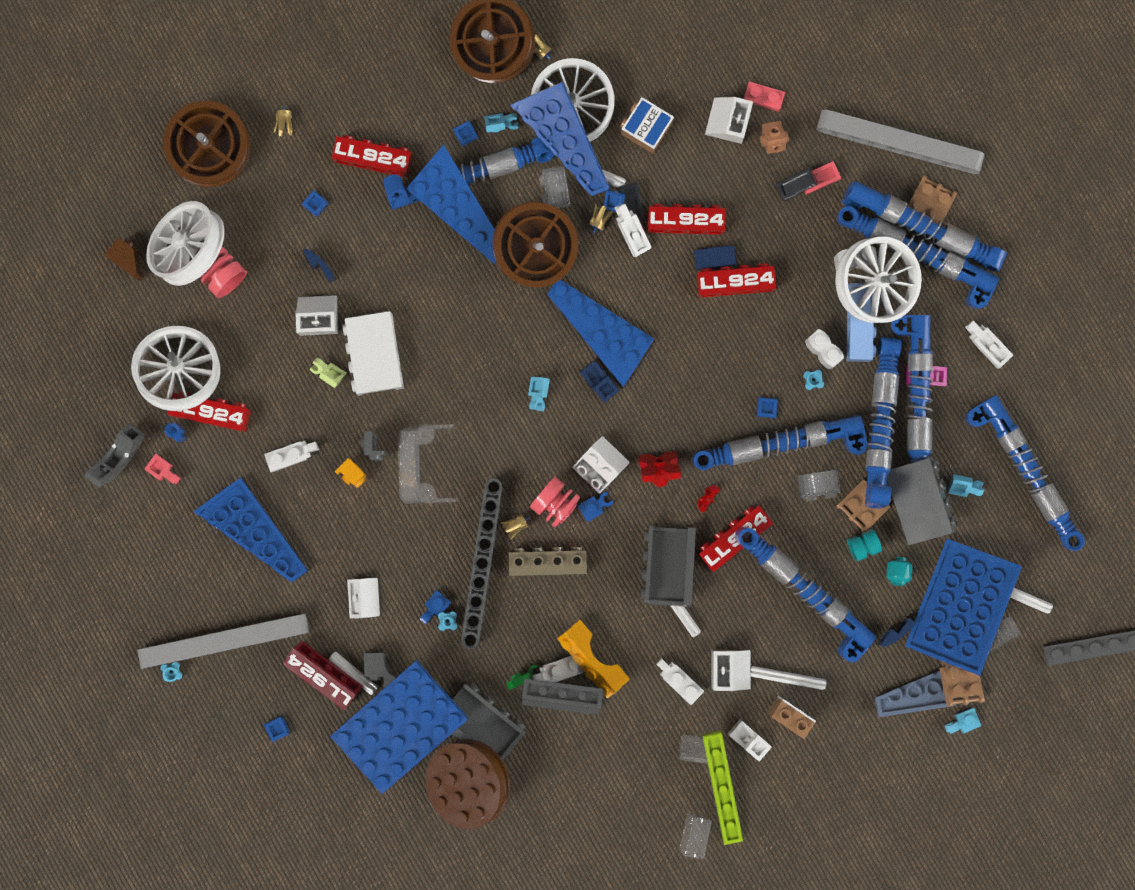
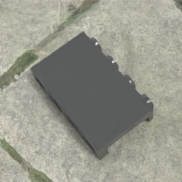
M933 457L891 469L890 473L887 474V481L889 486H891V493L908 545L954 533L956 527H958L955 516H952L950 512L952 508L950 499L946 498L944 490H946L945 483L938 474V471H940L939 464Z
M649 525L648 530H645L644 541H648L647 549L643 550V560H646V568H642V579L645 580V587H641L640 599H644V604L690 607L692 605L696 528L677 529Z
M524 679L522 704L525 706L598 715L599 710H601L603 689Z
M466 682L453 698V701L467 715L468 720L452 734L459 740L474 739L487 744L503 761L522 736L525 735V725L518 719L515 721L509 717L510 713L503 707L499 709L495 706V701L486 694L484 697L479 693L480 688L474 683L468 684Z

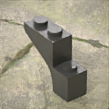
M386 652L364 653V677H369V680H381V677H384V688L397 677L387 665Z

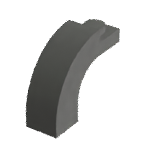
M129 423L118 432L107 454L86 471L84 477L99 488L106 482H112L135 455L145 434Z

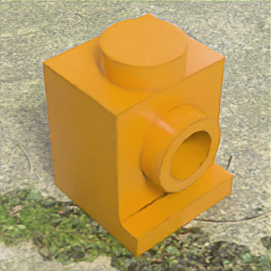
M350 458L335 471L338 475L343 474L341 478L348 485L353 484L357 488L366 481L364 478L367 475Z

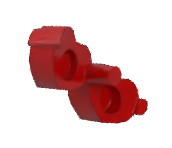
M711 485L707 487L705 496L698 499L697 506L702 513L707 510L710 502H714L712 498L719 492L720 488L718 486Z

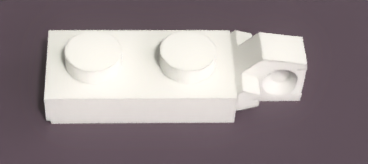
M625 204L614 207L618 218H616L617 224L633 257H637L651 249V245L637 215L632 210L628 211Z
M974 321L965 327L972 334L969 337L997 369L1001 368L1013 356L988 327L985 328L983 325L979 327Z
M300 441L264 455L270 472H275L308 460L311 457L310 453L319 450L317 442L307 444L306 441Z
M572 656L543 665V667L539 668L541 673L531 677L532 680L555 683L581 674L584 670L575 663Z
M661 658L656 663L663 670L660 674L663 679L690 705L704 692L673 662L668 665Z

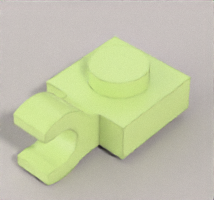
M319 358L313 361L314 365L310 368L311 372L320 374L319 378L334 388L347 374L334 364L330 363L327 365Z

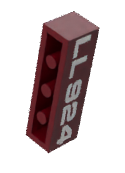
M302 640L292 649L283 663L291 672L298 675L307 684H310L320 694L329 698L343 710L348 708L363 687V685Z

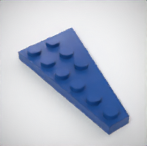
M563 81L510 105L523 117L522 119L526 124L528 123L536 132L535 134L552 153L558 156L563 165L575 175L577 181L591 196L610 188Z
M443 144L406 189L495 264L496 260L492 248L495 229Z
M562 280L554 283L547 294L549 298L570 321L572 326L579 332L581 337L606 365L622 387H624L654 338Z
M242 478L233 482L193 511L290 582H294L308 571Z

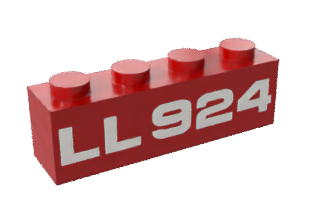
M348 135L336 136L332 154L334 163L390 175L397 174L400 177L408 178L413 158L409 149L404 147H398V149L390 148V145L385 143L376 145L367 139L357 141Z
M653 204L648 209V233L723 235L725 232L726 208H721L718 205H712L709 208H702L701 205H691L689 208L683 207L680 204H673L671 207H664L663 204Z
M764 263L758 264V267L750 268V265L739 266V269L732 270L731 267L719 268L720 271H712L711 268L701 269V272H698L696 275L698 298L774 292L776 290L774 266Z
M179 390V393H172L171 400L185 398L184 392ZM207 398L204 402L191 409L181 411L168 410L167 415L246 432L251 410L246 408V404L235 402L234 405H229L227 400L216 398L215 402Z
M753 505L744 511V517L740 520L738 517L729 523L730 528L724 532L722 529L714 536L715 540L709 544L707 541L699 548L701 551L698 553L699 557L712 572H715L744 548L735 539V533L740 527L752 528L760 535L774 524L759 505L755 508ZM749 532L743 534L742 539L744 542L749 541Z

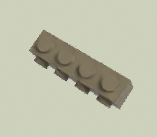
M563 547L551 548L549 552H544V548H532V552H524V548H517L509 553V576L587 574L586 551H582V547H571V551H563Z

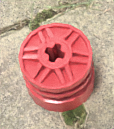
M221 247L211 267L199 277L202 283L209 284L208 289L218 299L231 293L247 275V271L237 261L232 263L233 256L228 254L224 247Z
M556 477L547 484L530 506L539 515L547 510L549 512L546 517L547 522L555 516L556 520L552 523V526L555 528L569 517L576 508L580 498L576 494L570 500L568 497L573 492L571 489L565 494L561 493L565 484Z

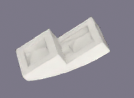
M741 719L727 733L758 761L771 749V746Z

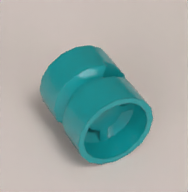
M873 529L862 532L861 537L855 535L847 539L849 550L856 562L867 558V554L873 556L882 552L881 543Z

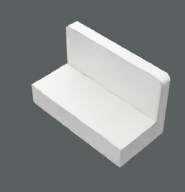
M378 579L347 580L350 618L380 616Z

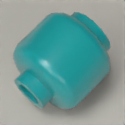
M895 557V560L887 563L886 578L892 585L906 586V583H909L912 579L913 566L910 562L906 561V558Z

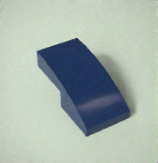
M735 246L694 250L697 270L737 265Z
M308 249L303 250L314 270L321 267L330 283L337 280L334 273L321 258Z
M594 360L579 371L581 376L604 403L619 392L618 388Z
M905 618L896 632L888 628L877 644L881 647H886L895 643L906 635L916 622L910 618Z

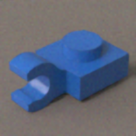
M169 423L164 427L166 429L164 433L169 438H174L176 442L182 443L187 439L184 435L185 430L178 423Z
M436 590L424 604L428 610L422 615L420 620L427 624L434 614L438 616L452 602Z

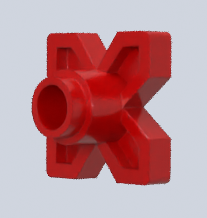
M676 451L664 452L660 457H655L651 454L638 455L639 466L643 468L641 469L642 482H653V485L663 487L668 484L669 480L681 478L680 466L677 465L678 457Z

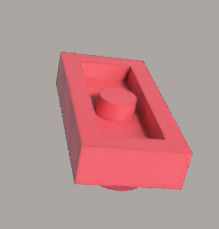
M749 81L744 99L753 101L754 105L779 112L785 92Z
M834 161L813 170L818 185L804 193L808 195L841 180Z

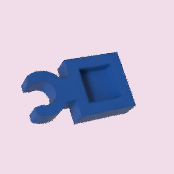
M608 492L602 493L599 500H596L593 496L578 505L587 522L604 513L601 507H609L613 504V501L605 503L603 500L604 496L608 495Z

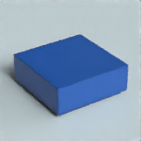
M470 121L453 129L462 147L478 139V135Z
M612 189L606 190L605 208L616 212L614 207L624 204L625 193Z
M313 190L303 201L302 206L315 217H318L329 203Z
M759 397L757 417L776 418L778 399Z
M283 716L264 724L271 742L290 734Z

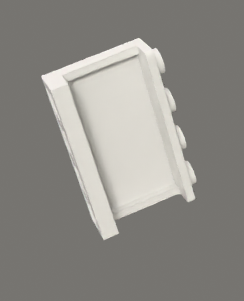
M389 311L345 318V324L342 326L344 335L348 337V343H345L347 354L351 356L348 366L350 373H353L354 380H351L353 392L356 391V394L360 396L371 392L404 389L392 313Z

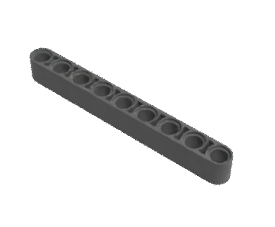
M496 478L489 479L484 488L461 639L462 645L467 649L475 648L480 642L503 485ZM492 482L499 484V490L495 493L489 490V484ZM489 501L496 503V509L492 512L486 509V504ZM486 520L493 522V528L490 531H486L483 528V523ZM483 539H488L491 543L490 548L487 550L482 549L480 546V542ZM480 558H485L488 562L487 567L484 569L479 568L477 565V561ZM477 577H482L485 581L482 588H478L474 584ZM474 596H478L482 600V604L479 607H475L471 603ZM470 616L478 617L479 623L477 626L469 624L468 619ZM467 635H473L476 638L474 645L466 643Z

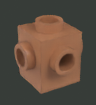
M781 121L762 124L761 146L765 147L767 154L786 150V142H789L787 130L784 131Z

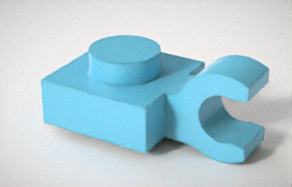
M503 113L484 116L487 132H499L505 130V126L512 130L519 128L518 122H511L512 120H517L516 113H511L507 116H503Z
M531 377L528 396H532L529 404L530 409L544 411L545 403L543 398H547L550 379Z
M953 474L948 487V494L967 497L971 493L982 496L984 482L978 480L973 482L972 478Z
M971 707L955 714L956 721L944 725L947 733L950 732L951 734L959 729L962 733L969 732L980 727L981 723L975 709Z

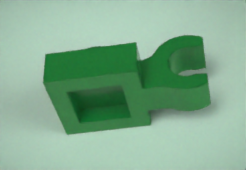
M533 665L529 667L525 675H522L520 672L511 676V681L506 683L508 689L511 690L523 685L524 679L532 680V670L538 666Z

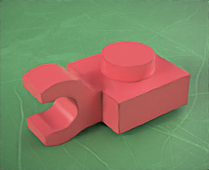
M155 454L145 467L147 472L160 481L165 477L171 483L177 484L181 479L170 471L173 465L158 454Z

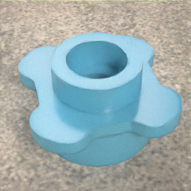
M820 370L815 372L806 371L803 377L806 379L805 388L807 390L816 387L820 389L824 386Z
M440 612L438 614L440 619L438 628L441 631L445 629L455 630L457 628L456 612Z
M178 662L168 665L162 664L160 669L163 671V679L167 682L181 679L180 664Z

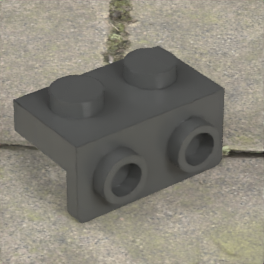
M364 431V436H361V448H364V455L374 461H382L383 457H388L387 452L377 451V434L372 431Z

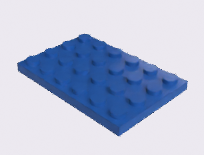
M946 539L916 616V624L911 629L905 647L980 676L1022 566Z
M416 660L330 737L383 794L464 724L468 717Z

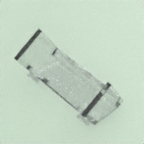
M454 424L406 427L399 432V496L404 503H458L456 498L436 499L435 488L431 484L420 483L419 445L430 444L434 440L435 431L456 430Z

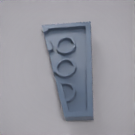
M940 671L874 698L878 718L948 707L946 705Z

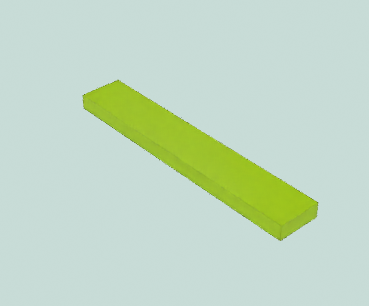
M722 731L702 734L723 843L727 845L741 842L743 837Z

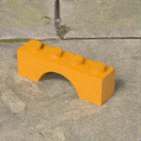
M579 620L557 639L561 646L573 657L575 663L584 670L586 676L598 688L603 689V695L608 698L615 694L630 678L618 664L612 666L605 665L594 657L590 648L592 633Z

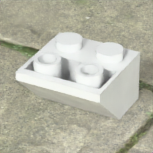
M737 97L714 98L705 135L742 144L753 101Z
M337 296L298 297L296 333L300 336L338 334Z
M602 436L572 468L600 494L630 462Z
M711 650V689L713 691L751 689L750 650Z

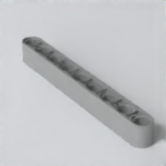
M830 110L821 111L817 130L821 133L972 174L980 173L985 155L983 152Z
M305 613L138 649L137 652L140 667L143 669L309 633Z

